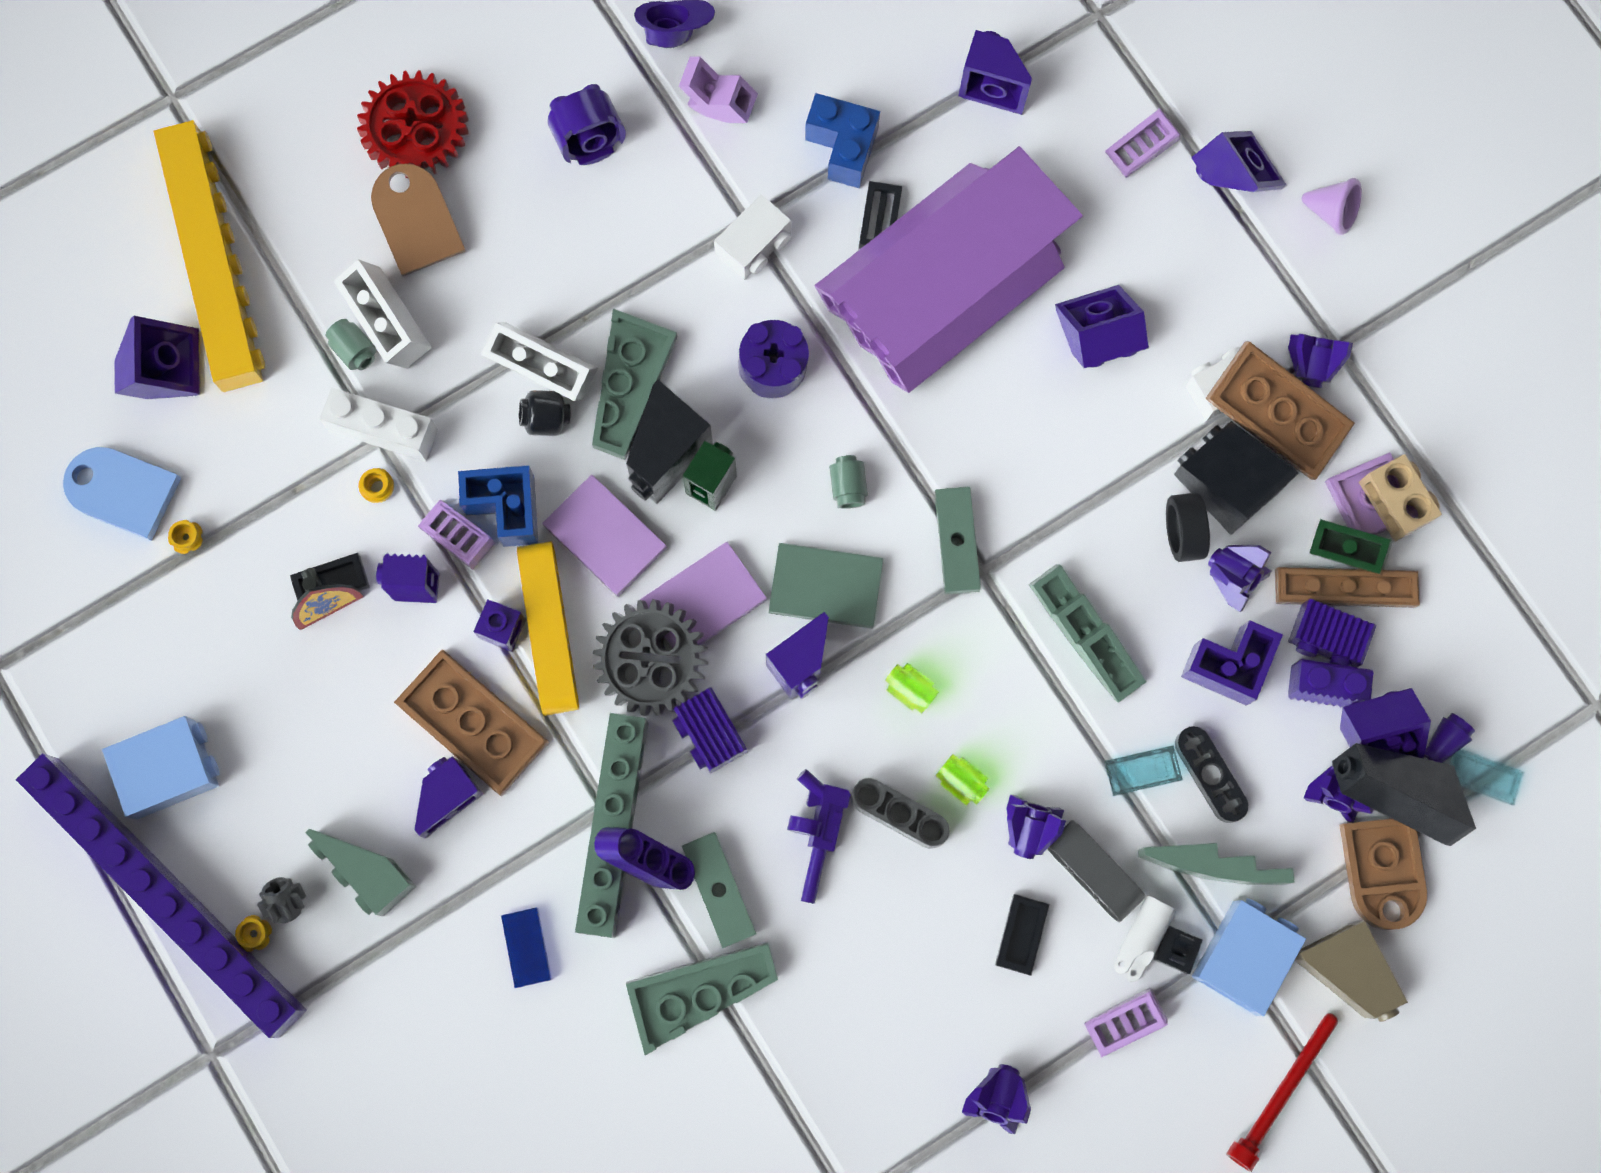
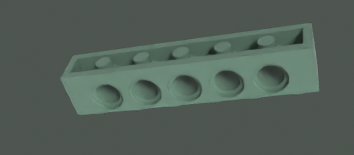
M614 713L609 715L575 933L614 939L616 937L626 872L598 857L595 852L594 842L597 833L602 828H633L649 725L647 719L643 717Z

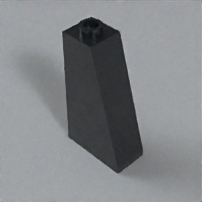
M1358 743L1352 745L1332 761L1342 794L1444 845L1452 846L1476 829L1453 765Z

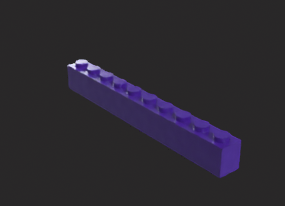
M42 753L15 779L269 1039L281 1037L307 1011L251 952H247L238 943L236 937L59 758Z

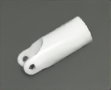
M1146 897L1115 960L1114 968L1118 973H1126V978L1131 982H1136L1142 977L1146 967L1155 955L1176 910L1153 897ZM1121 962L1125 963L1123 967H1120ZM1133 971H1137L1135 976H1132Z

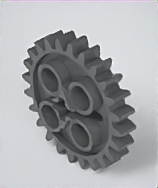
M652 599L649 608L646 601L638 600L637 611L632 605L626 604L624 605L625 616L613 612L612 616L616 623L614 625L609 623L602 624L608 632L607 636H596V640L603 644V648L593 650V654L602 657V662L593 665V669L603 670L604 672L597 679V683H609L604 694L605 696H611L617 693L618 695L614 702L616 706H621L628 701L627 712H635L640 707V714L648 716L652 707L655 715H663L664 705L669 711H674V708L677 706L676 699L681 703L688 700L686 691H699L693 683L694 679H705V676L698 671V667L708 665L709 662L700 659L699 654L708 650V647L697 644V641L704 636V633L692 632L691 630L697 621L689 619L684 622L687 611L679 609L673 614L674 604L667 602L661 610L660 600ZM637 628L641 633V642L637 647L633 648L629 643V635ZM672 632L676 637V644L672 650L667 651L663 646V639L667 633ZM635 652L677 656L681 661L675 664L621 658V653ZM631 664L636 666L638 671L637 679L633 683H629L625 676L626 669ZM667 667L672 672V681L668 686L664 687L660 682L659 676L660 672Z

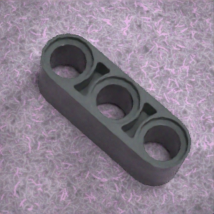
M864 778L855 785L851 795L852 803L864 815L928 849L937 848L947 840L950 832L949 824L938 813L878 780ZM864 787L875 789L878 794V801L873 805H864L858 798L859 790ZM896 804L906 806L910 812L909 820L905 823L895 822L890 816L891 807ZM935 822L940 826L942 834L939 840L930 841L924 837L922 828L925 823Z
M1071 820L1064 827L1062 835L1048 848L1053 857L1117 922L1120 923L1146 898L1140 887L1075 821Z

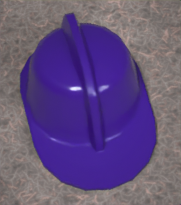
M702 0L651 1L637 7L634 17L635 21L644 28L647 44L662 48H675L686 43L691 38L694 29H699L713 20L715 10L710 3Z

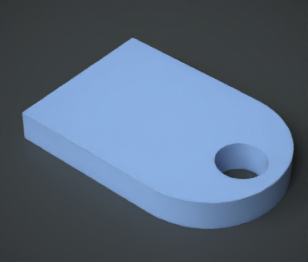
M95 447L83 451L70 462L64 474L63 488L71 505L83 514L152 541L181 477L114 449ZM85 468H91L93 471L91 481L87 484L79 485L77 482L79 472Z

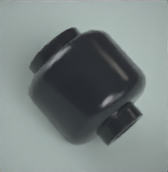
M532 390L527 393L526 398L520 399L519 425L524 426L529 435L557 436L561 433L563 425L570 424V404H564L562 395L555 391Z

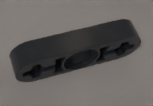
M1195 726L1181 731L1175 739L1176 752L1214 815L1225 823L1241 820L1248 812V800L1207 732ZM1189 734L1191 738L1198 737L1201 742L1197 745L1199 753L1203 756L1208 752L1211 758H1207L1195 766L1193 760L1198 759L1199 756L1194 749L1187 750L1184 744L1188 742L1186 735ZM1206 765H1214L1219 769L1221 778L1216 785H1210L1203 780L1202 770ZM1228 784L1230 789L1223 792L1229 801L1235 799L1238 802V806L1234 808L1235 816L1231 811L1226 813L1223 811L1222 807L1226 804L1222 794L1214 797L1212 791H1216Z

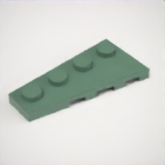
M613 309L592 446L594 449L626 460L635 439L652 386L657 380H660L678 336L677 332Z
M768 942L626 981V988L644 1055L646 1056L671 1039L674 1040L686 1033L690 1028L704 1020H709L725 1008L742 1001L777 981L778 977Z

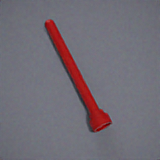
M1329 1013L1323 1017L1246 1138L1241 1137L1238 1143L1234 1141L1226 1152V1155L1247 1171L1252 1172L1260 1160L1257 1157L1260 1152L1259 1145L1337 1026L1338 1019L1334 1014Z

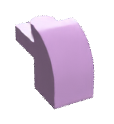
M701 57L689 58L679 87L690 97L689 107L706 117L726 123H747L758 95L740 75H718Z

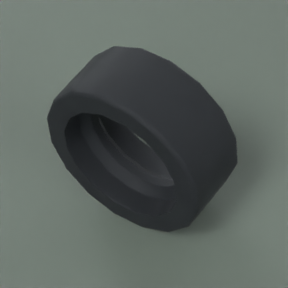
M1196 492L1171 495L1167 499L1166 529L1174 559L1178 562L1205 559L1210 549V529L1207 510L1201 495Z

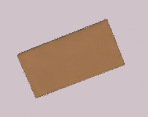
M1250 341L1243 343L1205 398L1311 480L1318 478L1355 424V422Z
M443 649L394 701L398 707L501 797L550 743Z

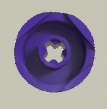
M597 84L587 85L582 90L568 96H558L549 104L551 111L547 119L548 126L563 158L570 164L571 160H577L579 165H590L602 161L615 152L613 146L618 140L621 144L625 140V127L609 95L601 90Z
M766 320L749 327L740 343L738 369L741 379L752 389V392L765 398H781L791 393L801 384L806 374L809 358L808 344L803 336V332L797 326L781 320ZM770 356H776L777 363H771Z

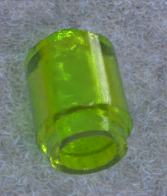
M909 663L904 667L897 664L885 679L890 684L886 691L912 712L916 709L919 713L923 714L939 693L933 687L935 683Z
M952 754L935 775L942 781L940 785L966 806L970 801L977 805L990 789L985 784L989 778L963 756L959 759L956 755Z

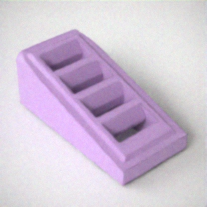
M1159 108L1106 149L1105 153L1126 178L1180 140V133ZM1154 126H1156L1165 137L1161 141L1151 130V128H1153ZM1144 133L1154 144L1151 149L1140 137ZM1135 141L1144 154L1139 157L1129 145L1131 142ZM1122 148L1134 161L1129 166L1118 153Z
M442 500L437 502L418 525L422 531L472 570L495 544L489 535ZM442 512L446 513L448 516L436 530L430 527ZM455 520L457 525L446 538L443 537L441 534ZM463 528L468 530L456 546L451 543ZM473 536L477 537L478 539L466 553L463 552L462 549Z
M1149 988L1086 1021L1084 1024L1101 1057L1167 1026L1168 1019L1154 992ZM1146 1003L1153 1020L1147 1022L1139 1005ZM1131 1009L1140 1024V1027L1134 1029L1126 1014ZM1117 1016L1127 1032L1122 1037L1113 1021V1018ZM1100 1024H1106L1114 1041L1108 1044L1099 1027Z

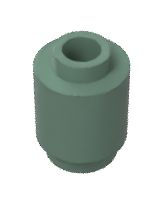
M340 319L326 331L325 336L328 339L329 347L349 370H364L374 362L376 347L354 322Z
M854 455L837 457L835 459L836 463L829 466L833 500L837 501V507L849 509L865 505V497L868 496L864 462L856 460Z

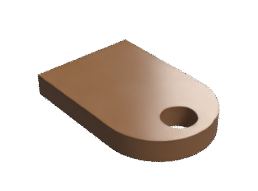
M398 164L389 167L378 176L371 193L372 207L402 276L466 252L438 184L430 173L416 165ZM397 174L407 176L410 181L408 189L401 193L393 191L390 187L391 179Z
M1394 819L1339 825L1351 900L1358 915L1371 926L1383 930L1402 929L1413 924L1423 913L1427 902V887L1417 831ZM1388 901L1395 902L1400 908V916L1394 922L1386 919L1383 913V907Z

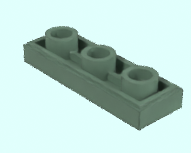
M970 487L935 489L944 594L980 592L981 586ZM959 537L963 544L956 546L951 542V539Z
M713 832L682 845L685 856L694 865V879L722 948L756 935L716 833ZM718 883L726 887V893L722 897H716L712 893L714 885Z

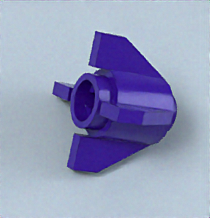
M1291 334L1288 350L1296 373L1295 377L1302 378V382L1310 387L1322 388L1323 382L1331 383L1333 377L1350 358L1353 343L1306 334Z
M1228 545L1223 550L1218 548L1212 554L1208 562V566L1211 567L1210 576L1213 577L1229 606L1239 612L1243 611L1250 597L1249 594L1256 589L1260 581L1270 576L1272 570L1265 567L1272 553L1261 545Z
M1333 765L1308 785L1303 797L1309 802L1319 804L1324 802L1328 807L1341 812L1346 821L1354 823L1358 811L1372 814L1374 810L1341 793Z
M1010 795L1006 807L1010 837L1008 844L1014 848V854L1023 858L1034 859L1035 855H1043L1063 833L1066 820L1062 819L1064 810L1056 807H1044L1039 804L1030 803L1016 795Z
M1000 1064L998 1068H990L987 1076L966 1098L962 1113L966 1116H982L988 1121L1000 1124L1009 1134H1016L1018 1124H1027L1031 1112L1025 1080L1019 1076V1070L1005 1064Z

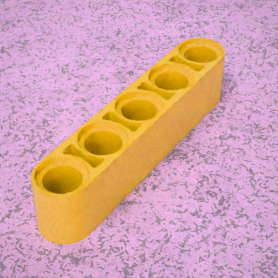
M553 541L517 547V557L542 714L547 716L579 710L578 692Z

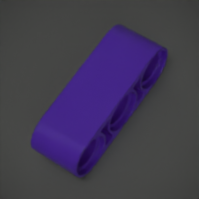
M605 827L595 837L594 847L598 857L653 887L684 890L691 886L694 880L695 868L689 858L636 829Z

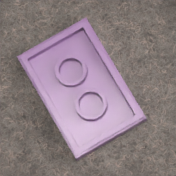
M593 475L584 481L542 523L561 544L617 597L667 549V546Z
M725 542L640 599L646 601L648 608L652 599L660 600L661 610L668 602L674 604L673 614L679 609L687 611L683 621L685 622L689 619L696 620L697 623L691 631L704 633V636L697 641L698 645H702L767 601L766 596L728 542ZM669 632L664 638L673 649L676 644V637L672 632Z

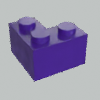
M1249 620L1239 628L1231 650L1202 638L1193 646L1181 677L1247 706L1257 700L1283 634Z
M1412 688L1402 691H1391L1383 696L1366 701H1355L1342 708L1340 730L1349 747L1358 743L1424 759L1431 720Z

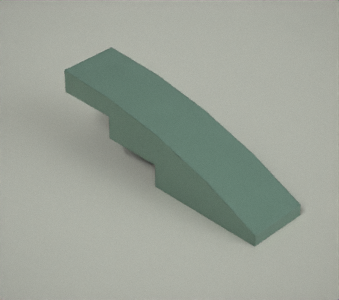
M1054 565L1028 584L1066 639L1116 702L1119 703L1146 683L1143 675L1109 624L1103 623L1085 594L1078 592L1061 565Z
M1217 843L1146 847L1138 850L1139 858L1176 872L1208 880L1246 885H1286L1295 883L1293 868L1257 870L1255 856L1219 858Z

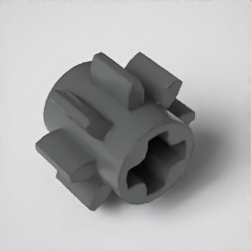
M279 877L270 880L263 886L262 892L259 893L262 901L257 906L263 917L267 918L270 916L273 923H288L301 914L302 909L305 907L302 900L307 896L300 883L293 884L291 878Z

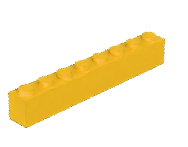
M194 120L153 130L213 382L222 392L264 382L261 370L265 369V361L261 350L255 349L253 338L258 337L256 325L253 318L247 316L245 306L250 305L249 296L245 286H240L238 275L242 274V267L238 256L232 254L230 244L235 243V239L229 223L224 222L222 214L227 212V206L222 193H217L215 182H219L220 178L215 163L213 161L210 162L208 152L212 151L210 138L206 131H200Z

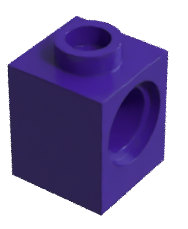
M487 599L473 632L480 640L512 652L526 619L520 611Z

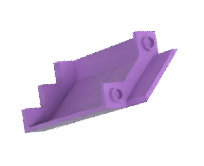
M1018 146L990 169L969 163L814 286L828 311L846 321L859 346L878 358L891 383L910 393L1065 268L1059 256L1061 249L1054 239L1082 218L1083 215L1029 155Z

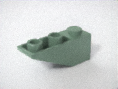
M308 829L305 832L312 840L308 844L310 849L321 860L327 858L335 867L331 871L333 876L345 888L350 884L358 894L355 901L368 915L373 912L375 915L384 916L417 887L391 858L312 829Z

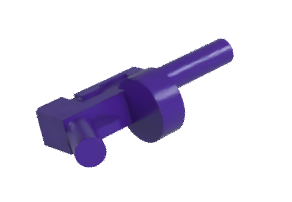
M804 769L797 777V780L809 790L806 805L808 807L816 806L814 819L790 815L787 830L810 836L807 846L812 847V853L801 901L815 904L826 852H834L843 809L848 808L851 794L847 789L823 784L807 769Z

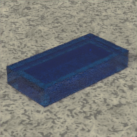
M536 907L501 915L514 988L551 981L552 976L539 909Z

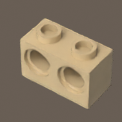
M1405 454L1368 473L1359 481L1360 486L1395 542L1442 515L1436 496L1432 492L1427 491L1421 481V473L1414 462L1409 461ZM1388 475L1398 479L1399 488L1390 485L1387 478ZM1406 505H1411L1417 510L1418 519L1412 518L1407 513Z

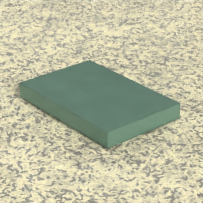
M779 543L768 613L813 620L825 612L829 617L828 622L873 629L883 558Z

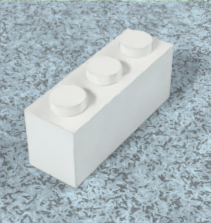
M358 259L333 280L385 363L407 369L432 348L380 267Z
M507 322L494 324L481 355L573 401L585 398L598 370L597 367Z
M333 387L330 389L319 418L330 432L427 462L438 432L437 427L429 417Z

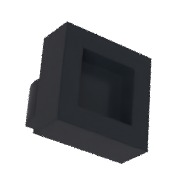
M1169 926L1153 960L1185 974H1190L1203 940Z

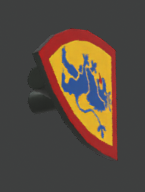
M308 568L301 573L304 579L302 586L306 592L296 602L292 609L291 618L295 626L302 630L364 596L357 588L351 585L336 584L323 586L315 569Z

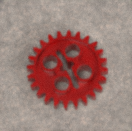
M405 70L403 71L402 80L399 81L391 74V84L388 86L384 82L378 81L381 91L377 93L369 90L368 94L372 102L362 101L361 106L366 113L357 114V118L360 124H362L357 127V131L360 137H363L360 141L364 150L369 149L367 153L372 161L377 159L380 169H384L388 165L392 167L398 164H412L423 169L429 168L433 174H437L436 164L440 163L446 168L449 167L446 157L449 155L453 158H458L455 146L465 147L464 139L460 135L469 134L467 125L464 124L469 121L466 111H463L465 105L462 99H458L457 90L455 88L449 89L445 79L437 84L434 73H431L424 80L421 70L416 72L414 78H410ZM397 104H405L400 110H392ZM431 107H439L434 113H425ZM397 134L401 135L398 140L394 142H388V139L391 136ZM434 138L431 144L421 145L424 139Z

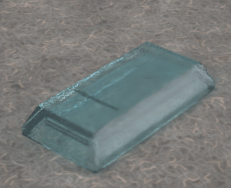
M1174 745L1104 761L1113 796L1183 780Z
M1460 749L1453 754L1450 765L1455 767L1462 787L1510 805H1515L1524 771L1464 749Z

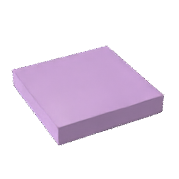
M1391 453L1349 469L1325 481L1347 527L1374 535L1387 530L1360 486L1359 481L1368 473L1394 460ZM1392 475L1387 476L1391 486L1395 488L1400 487L1396 477ZM1406 505L1407 513L1412 518H1417V510L1411 505Z

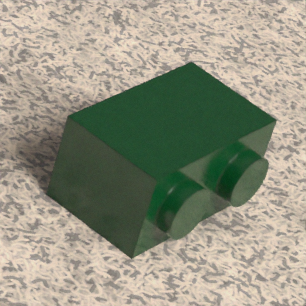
M704 440L682 476L685 493L716 511L737 477L736 460L732 456L733 452L721 443L715 442L712 445Z
M1320 519L1309 553L1382 575L1393 541Z

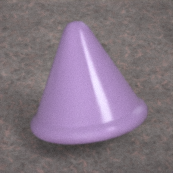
M1350 178L1345 182L1308 191L1302 195V202L1330 225L1337 234L1344 235L1351 229L1358 215L1362 197L1361 183L1356 178Z

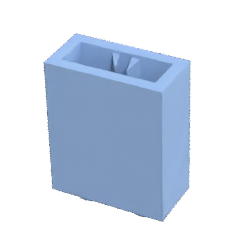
M183 716L102 749L125 817L138 820L219 787L216 776L220 775L219 768L214 757L207 754L204 743L208 742V738L200 722L196 723L195 720Z
M1247 898L1245 902L1242 900L1232 902L1195 969L1192 978L1255 1016H1265L1306 938L1297 934L1299 928L1281 917L1277 921L1265 914L1267 909L1263 905Z

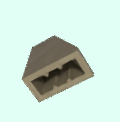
M1365 921L1353 922L1301 948L1295 959L1300 966L1364 1018H1378L1379 1022L1386 1021L1400 1013L1398 1007L1408 1003Z

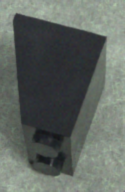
M657 380L652 386L626 462L630 475L628 479L633 484L631 489L644 501L650 498L656 504L682 478L704 440L713 445L711 425L660 380Z
M1232 421L1223 429L1219 425L1211 429L1202 438L1206 443L1199 450L1196 451L1194 447H1191L1177 460L1180 467L1174 473L1175 477L1191 493L1196 492L1201 495L1207 511L1230 535L1299 474L1295 468Z

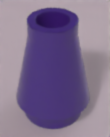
M1451 713L1448 718L1443 717L1426 747L1424 757L1428 760L1443 763L1472 741L1471 736L1475 732L1474 728L1454 713Z

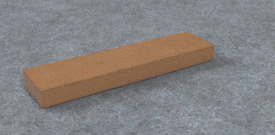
M1278 567L1275 569L1276 604L1302 605L1308 599H1314L1317 602L1331 606L1416 608L1420 605L1418 571L1384 570L1383 574L1379 575L1362 569Z

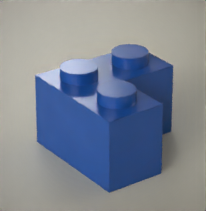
M815 93L805 124V141L833 148L828 163V180L860 189L879 129L880 111Z
M529 465L458 471L459 502L466 516L496 513L497 537L503 547L538 543L535 477Z

